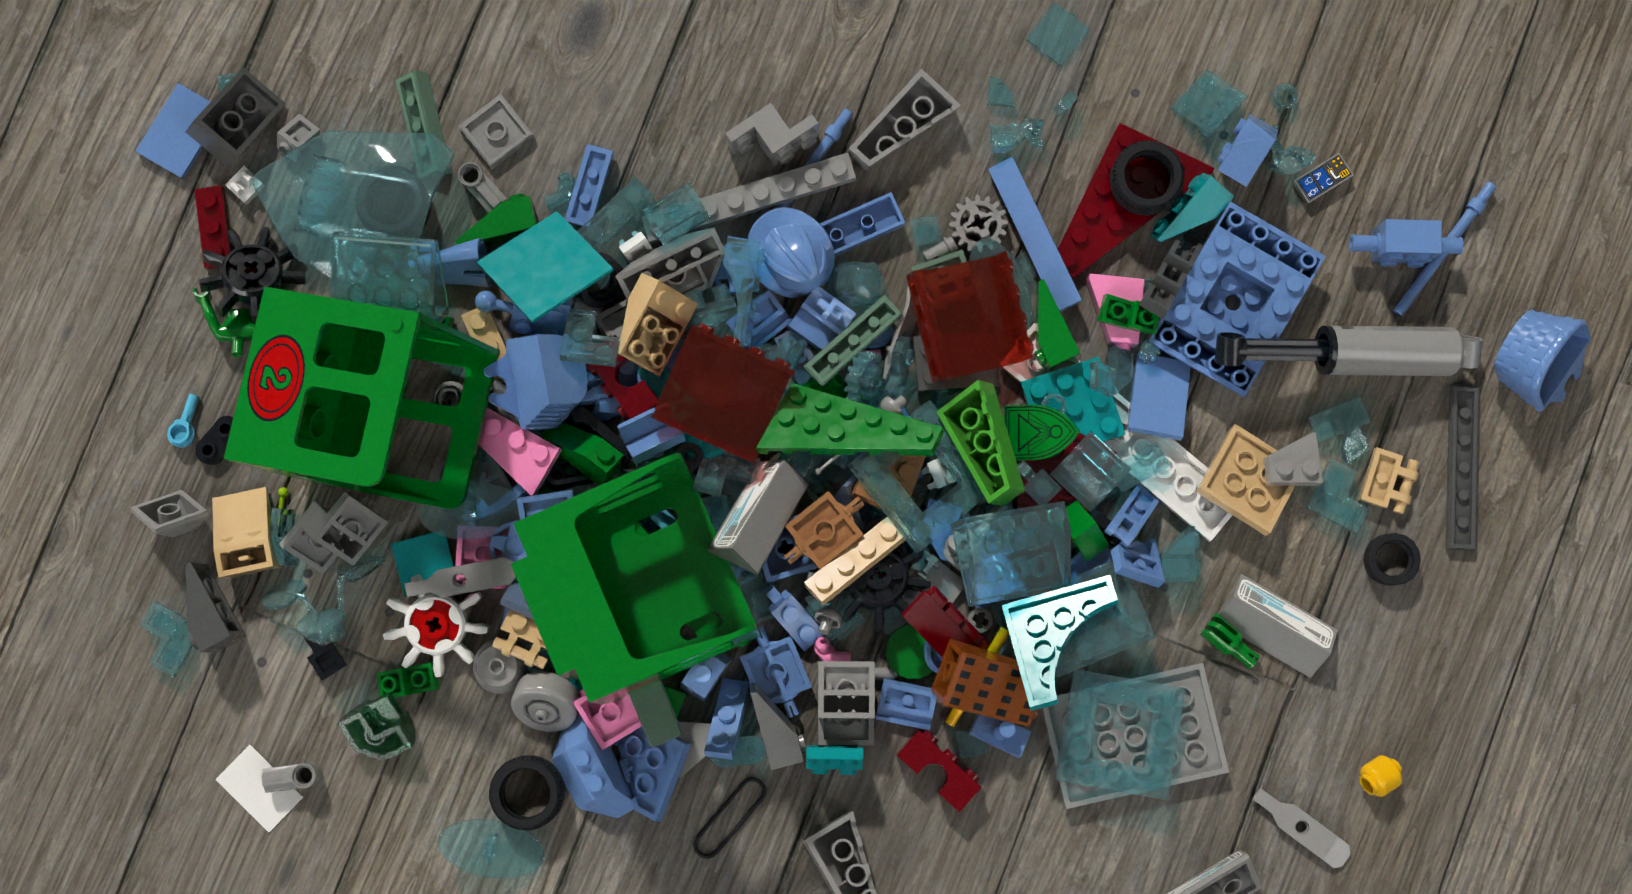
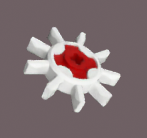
M420 574L411 577L412 582L423 580ZM480 592L470 594L465 600L459 602L453 596L441 597L433 593L418 595V599L412 605L405 603L399 598L391 597L386 604L392 609L404 613L406 616L404 627L390 629L383 634L384 640H395L399 637L407 636L413 648L404 657L402 666L407 668L415 663L421 652L433 655L435 677L444 675V653L452 649L456 651L463 661L471 664L475 656L462 643L466 632L484 634L490 631V626L484 623L468 622L465 610L477 604L482 598V594ZM435 618H439L438 623L442 625V627H439L435 630L434 624L431 621Z

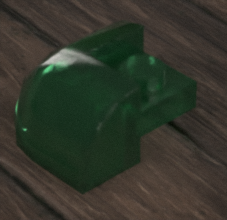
M391 692L373 701L369 699L345 714L337 723L351 747L358 754L361 752L369 757L378 758L379 761L392 758L411 749L416 740L415 727L409 712H402Z

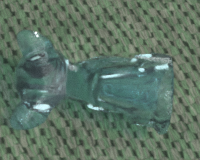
M1027 117L1022 125L1011 123L1004 126H996L994 123H989V140L992 155L1011 151L1025 139L1034 147H1043V141L1040 136L1044 120Z

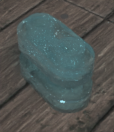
M757 735L739 736L733 760L710 757L713 764L722 768L752 765L763 759L766 749L763 739Z

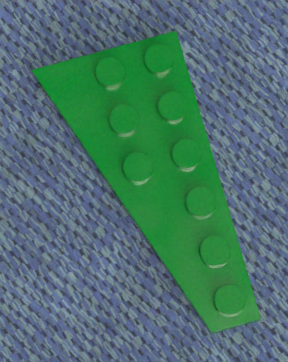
M791 383L756 449L758 454H768V451H782L783 454H793L794 451H809L811 455H855V452H869L870 455H881V452H897L899 455L933 456L944 435V431L941 426Z

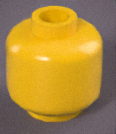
M1379 755L1361 767L1359 782L1369 795L1384 797L1401 785L1402 768L1395 759Z

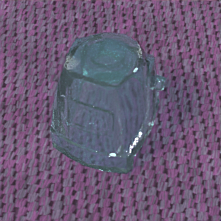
M855 261L834 264L833 271L825 283V291L850 309L865 307L868 310L872 304L879 300L885 289L882 270L876 266L875 262H870L869 264Z

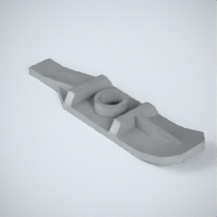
M910 283L907 287V298L903 316L897 320L899 324L893 331L891 346H886L885 366L880 387L885 390L889 389L895 370L903 360L920 313L921 294H919L914 283Z
M500 557L439 569L428 579L404 583L407 597L433 593L441 597L509 585L516 577L511 567L513 561L507 557ZM458 574L465 576L466 582L464 584L457 582Z
M1261 788L1253 796L1252 799L1272 814L1278 828L1332 868L1342 867L1351 855L1350 845L1295 804L1281 803ZM1300 821L1306 825L1303 832L1296 830V824Z

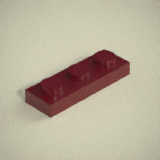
M219 185L194 189L202 253L204 249L226 257L232 251L228 236L229 222L224 187ZM203 259L204 268L206 270L218 269V267L212 266L204 262Z

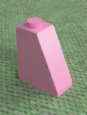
M1089 274L1086 278V285L1097 317L1099 316L1103 295L1105 294L1129 301H1141L1143 298L1144 279ZM1100 322L1107 345L1114 346V350L1131 351V348H1135L1139 344L1140 332Z

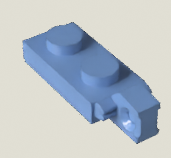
M771 583L762 589L772 601L767 605L770 613L804 651L812 646L817 638L823 636V634L818 632L819 625L790 592H787L785 589L780 594Z

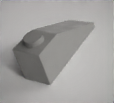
M756 683L749 684L771 770L804 762L802 752L806 751V744L803 734L797 735L793 723Z

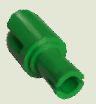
M1214 613L1211 621L1205 626V630L1200 633L1204 639L1223 655L1232 654L1247 669L1252 668L1257 663L1256 660L1260 658L1259 654L1242 642L1243 635L1218 613Z

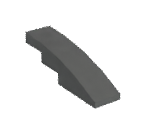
M1190 230L1176 236L1139 304L1140 306L1162 319L1165 317L1186 276L1193 267L1205 239Z

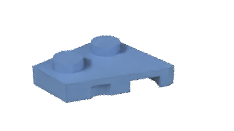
M1150 538L1144 543L1134 541L1127 548L1119 544L1111 550L1116 574L1157 588L1165 583L1155 539Z

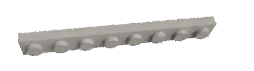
M844 153L645 215L641 218L648 242L654 244L856 181V176L849 153Z

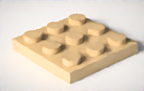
M1234 424L1228 431L1196 492L1267 536L1271 533L1295 486L1267 485L1264 458L1277 450L1237 424Z

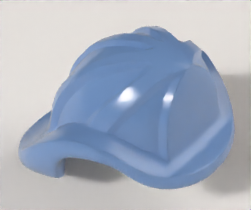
M776 208L763 214L750 229L747 239L749 262L755 275L767 289L784 297L797 298L810 295L814 289L822 287L828 281L835 263L834 249L829 235L813 217L793 208Z

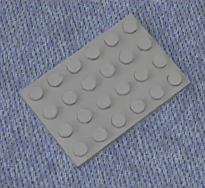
M1203 663L1057 695L1059 704L1042 708L1065 809L1229 773Z

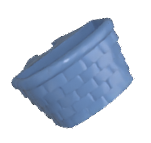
M1532 309L1527 311L1509 332L1497 354L1494 368L1498 380L1504 383L1506 387L1512 389V392L1518 394L1526 403L1534 406V409L1538 412L1543 411L1551 402H1562L1566 397L1564 388L1569 377L1573 374V379L1577 380L1581 375L1585 351L1591 342V334L1587 322L1583 319H1574L1570 316H1555Z
M536 334L508 339L506 341L505 355L484 368V375L486 377L499 376L506 383L505 393H491L488 396L489 402L513 414L518 419L523 430L559 427L575 406L582 401L587 392L588 377L583 355L577 344L565 335Z

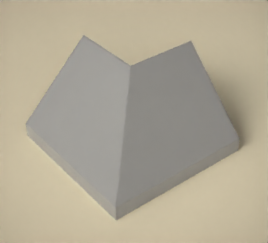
M183 490L130 507L131 513L153 532L168 537H176L199 529L208 516V511Z

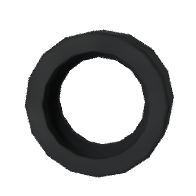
M602 252L599 254L613 268L610 279L597 292L588 293L584 289L577 294L587 305L595 308L606 307L614 303L623 292L616 278V275L623 270L622 266L610 255Z
M1398 533L1380 535L1371 540L1365 549L1363 557L1365 570L1369 576L1377 583L1387 586L1405 584L1413 579L1419 571L1421 563L1420 551L1414 541L1406 535ZM1389 543L1400 545L1404 548L1408 557L1405 570L1395 576L1384 574L1376 563L1378 550Z

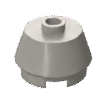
M493 639L486 642L477 651L473 661L474 676L480 686L491 693H509L515 690L519 679L527 674L528 666L524 664L525 661L514 656L507 657L502 655L500 650L492 647L495 640Z

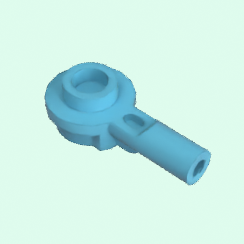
M189 394L181 418L175 420L169 427L167 437L172 445L184 448L189 446L195 439V429L191 422L200 399L199 396Z

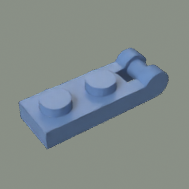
M1138 483L1104 532L1109 536L1113 534L1121 540L1120 544L1127 548L1160 500ZM1121 524L1124 528L1128 529L1129 531L1127 532L1119 525Z

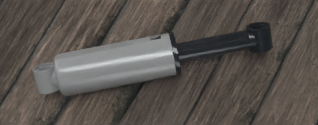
M1322 325L1318 329L1315 339L1245 338L1242 334L1221 332L1217 334L1214 362L1226 366H1239L1245 360L1314 361L1317 371L1322 375L1453 376L1459 371L1460 367H1479L1483 339L1475 336L1460 335L1457 329L1451 327Z

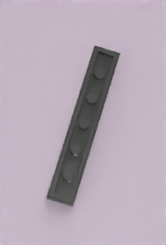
M1449 386L1445 545L1447 550H1476L1479 429L1478 386Z

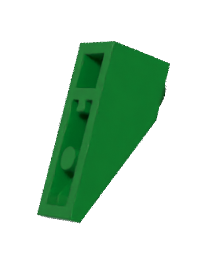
M524 194L510 196L509 200L501 202L455 240L456 245L482 238L484 244L489 245L517 237L538 223L532 199L529 195L525 196Z
M1042 279L1036 285L1037 351L1034 354L1040 366L1045 365L1047 371L1076 358L1080 351L1045 280Z
M565 422L557 428L547 429L540 436L542 439L562 449L560 456L599 486L609 482L620 471L624 455L603 438Z

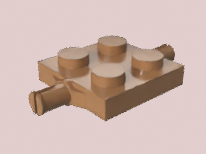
M829 491L785 525V528L793 536L796 546L783 555L786 560L789 559L788 563L792 565L793 562L804 554L820 570L864 535L855 524L852 515L865 506V504L857 496L848 505L844 506L837 502Z

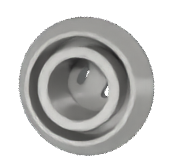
M454 381L442 383L434 391L432 403L450 407L456 406L460 401L463 385Z

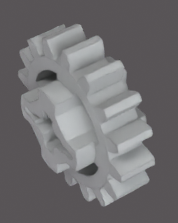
M976 194L972 202L968 197H965L964 206L960 203L956 204L955 208L958 213L951 212L950 218L955 220V222L949 223V229L955 230L951 237L953 239L959 238L957 247L960 248L965 244L967 246V253H970L972 248L976 249L978 255H981L982 248H986L990 253L992 252V244L998 247L1001 244L998 236H1006L1007 232L1001 229L1008 225L1007 220L1001 219L1006 214V211L997 210L999 206L998 201L993 205L990 204V196H987L984 201H980L979 194ZM978 208L985 209V210H987V211H989V212H988V213H985V212L979 211ZM966 212L968 222L960 226L961 217ZM975 220L978 223H984L981 230L978 226L973 227ZM996 223V231L990 237L988 228ZM969 236L974 237V238L978 239L979 242H977V241H972V240L968 239L967 237H969Z

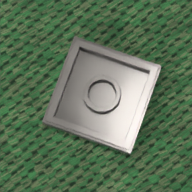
M499 94L458 126L492 170L535 137L502 94Z

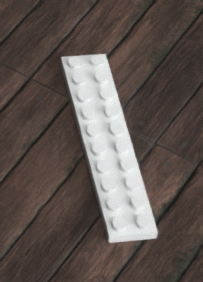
M1033 323L999 363V366L1020 383L1021 381L1065 368L1081 361L1074 358L1047 371L1045 365L1041 367L1034 354L1037 349L1036 324ZM1109 386L1126 435L1100 444L1117 452L1113 459L1117 466L1156 496L1161 503L1205 540L1211 542L1232 517V514L1196 492L1208 468L1174 439L1127 431L1130 402Z

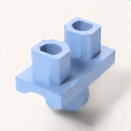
M821 287L814 289L800 307L837 335L847 328L857 314Z

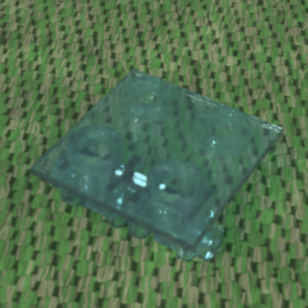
M1206 70L1172 105L1171 109L1199 127L1200 135L1207 138L1214 135V132L1225 123V120L1229 119L1231 114L1242 106V103L1248 96L1209 70Z

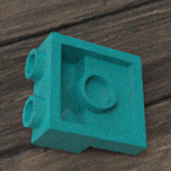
M807 745L806 769H812V774H829V769H840L841 775H857V770H863V746Z

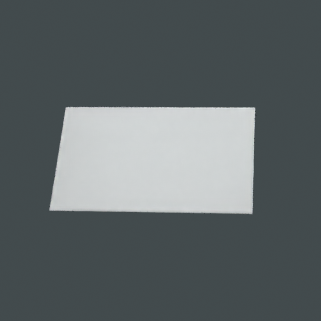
M249 745L216 778V781L258 823L270 832L303 797L295 789L265 793L261 776L264 768H271L272 766Z

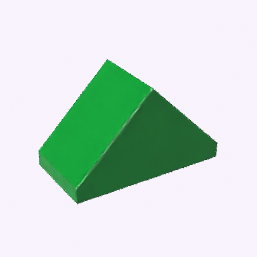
M1077 500L1054 516L1086 561H1089L1109 546L1097 523Z

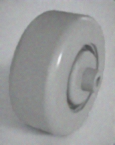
M532 672L524 675L517 682L511 699V708L515 716L522 723L533 729L545 732L562 731L571 726L576 719L578 710L574 705V701L580 698V694L577 688L564 677H559L551 672Z

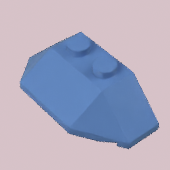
M578 712L574 723L561 731L552 762L562 775L564 784L578 809L619 818L634 810L631 801L634 797L630 784L626 783L622 768L610 746L604 750L600 748Z

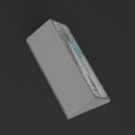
M786 460L759 462L710 544L708 552L758 575L785 529V525L789 522L807 491L809 484Z
M1243 574L1239 575L1218 612L1221 617L1243 635L1242 638L1309 678L1313 676L1330 656L1338 631Z
M1237 850L1166 894H1253L1260 890L1262 885L1249 855L1241 850Z

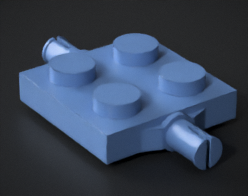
M763 626L759 628L763 638H756L759 646L753 652L741 656L740 659L750 684L756 683L773 703H783L788 718H791L793 714L789 706H791L794 715L799 714L793 698L798 693L811 688L812 685L792 637L789 636L779 641L769 642Z

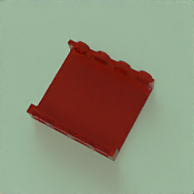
M1007 251L1000 252L992 257L925 271L920 269L906 275L932 383L1021 363L1033 358V343L1026 331L1027 318L1025 313L1021 311L1019 303L1020 290L1017 284L1014 283L1012 275L1014 266L1011 258L1007 255Z
M699 323L698 327L692 325L650 418L744 460L755 463L759 455L756 447L771 422L790 377L794 376L795 371L790 369L791 364L785 360L776 357L772 361L765 358L766 352L756 347L750 346L748 350L739 346L740 340L725 334L724 338L713 334L715 329L703 323Z

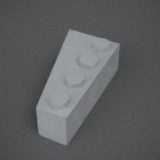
M920 69L849 147L846 153H849V157L859 167L867 171L956 112L961 105L924 70Z
M853 811L846 812L801 840L832 894H877Z

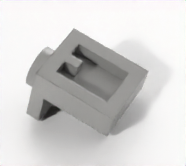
M298 114L277 132V148L284 157L290 158L297 163L301 160V151L320 136V129L301 114Z

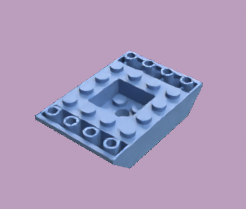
M1230 201L1206 238L1193 267L1186 276L1167 314L1163 319L1160 317L1156 334L1151 335L1148 342L1244 398L1266 360H1245L1239 366H1226L1215 363L1217 334L1232 332L1242 334L1245 338L1279 339L1326 256ZM1233 296L1238 299L1239 308L1237 310H1229L1226 307L1225 300L1227 297Z

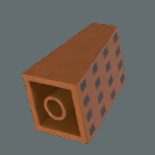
M950 638L931 689L942 705L1029 727L1032 719L1034 720L1037 717L1039 709L1030 710L1017 660Z

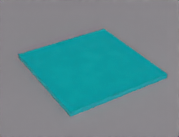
M557 211L477 261V265L532 323L613 271V268Z

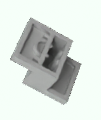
M770 103L725 134L728 147L733 155L738 152L743 154L749 151L754 146L753 142L757 141L772 164L776 166L779 163L784 165L795 157L794 153L801 148L807 150L817 142L816 138L819 137L818 122L812 114L789 129Z
M344 492L330 510L314 500L279 545L287 552L324 574L337 556L354 566L387 525L388 521L347 492Z
M818 661V745H874L875 661Z

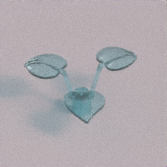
M362 555L354 566L345 561L337 568V574L341 576L338 579V609L331 608L317 613L305 595L302 594L307 590V584L300 580L285 581L274 586L260 599L261 603L267 609L277 610L293 604L297 599L301 600L311 614L299 620L296 625L298 632L306 639L319 645H323L325 641H339L346 635L342 622L345 617L343 611L344 582H355L363 579L383 564L386 559L376 555Z

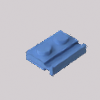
M767 289L725 323L737 339L741 340L740 342L744 339L743 346L746 339L749 342L750 339L753 341L756 338L757 342H760L757 343L758 349L764 342H767L786 327L792 319L772 292ZM756 348L747 349V352L751 354L756 350Z
M884 678L876 720L930 731L937 697L931 691L932 688Z

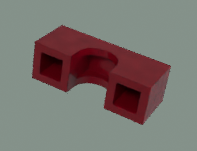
M610 335L584 354L589 360L585 364L594 377L599 374L604 381L601 385L602 389L610 399L612 397L616 398L620 404L617 410L624 420L627 421L662 403L644 380L632 387L621 385L618 378L619 371L630 360L618 354L619 343Z
M917 730L896 755L916 774L928 764L941 765L946 772V780L937 792L960 813L982 788L977 783L980 778L968 767L963 771L956 764L960 759L949 749L942 752L935 745L939 740L928 730H925L924 733Z

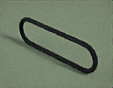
M753 777L745 779L698 833L693 844L698 856L706 859L716 856L760 805L766 796V787L761 780ZM748 782L758 783L762 788V795L712 854L701 853L697 846L700 837Z

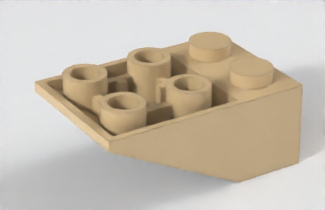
M641 273L628 298L618 354L660 377L698 303L660 280Z
M267 487L212 498L213 551L218 577L229 579L281 568L282 564L278 561L274 548L273 535L275 527Z

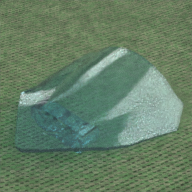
M328 130L261 169L253 178V186L282 239L296 259L381 306L391 308L413 302L417 299L418 257L426 216L437 187L454 158V152L434 134Z

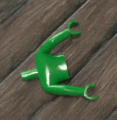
M194 288L193 294L196 302L201 305L205 319L216 340L232 342V356L241 358L243 356L244 341H252L255 328L249 309H231L225 315L224 322L220 325L211 304V292L206 291L205 294L199 295L198 289Z

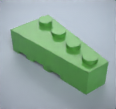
M977 380L940 408L937 414L988 504L1005 506L1024 492L1025 488L994 384Z

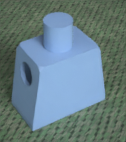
M722 653L691 667L681 682L680 688L704 703L732 658Z

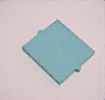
M1054 3L1028 35L1026 41L1041 51L1040 54L1042 56L1046 55L1061 67L1090 29L1074 18L1075 14H1069Z

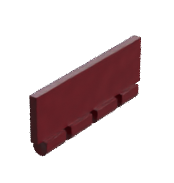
M932 586L927 592L923 590L901 614L942 658L950 638L985 650L990 646V643L981 636L980 632L967 619H964V615L951 602H948V599L936 586Z

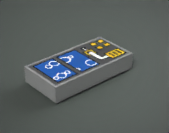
M1337 153L1294 180L1292 184L1305 204L1308 205L1351 178L1354 174L1340 153Z

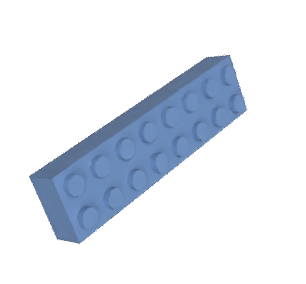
M892 192L824 221L820 225L829 235L836 257L904 227L905 221Z

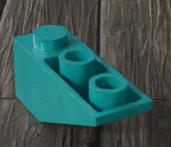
M1205 173L1197 175L1189 183V190L1183 197L1180 196L1173 202L1168 215L1155 223L1153 226L1154 231L1150 237L1162 242L1215 219L1235 196L1211 175Z

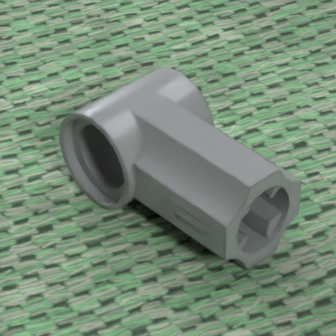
M468 162L459 168L458 178L460 182L488 213L501 202L508 200L476 163ZM471 171H477L479 174L478 179L473 183L466 182V175Z
M314 762L264 768L261 776L262 786L265 793L299 788L305 789L315 786L321 781L322 769ZM305 767L310 769L312 773V779L308 783L301 776V772Z

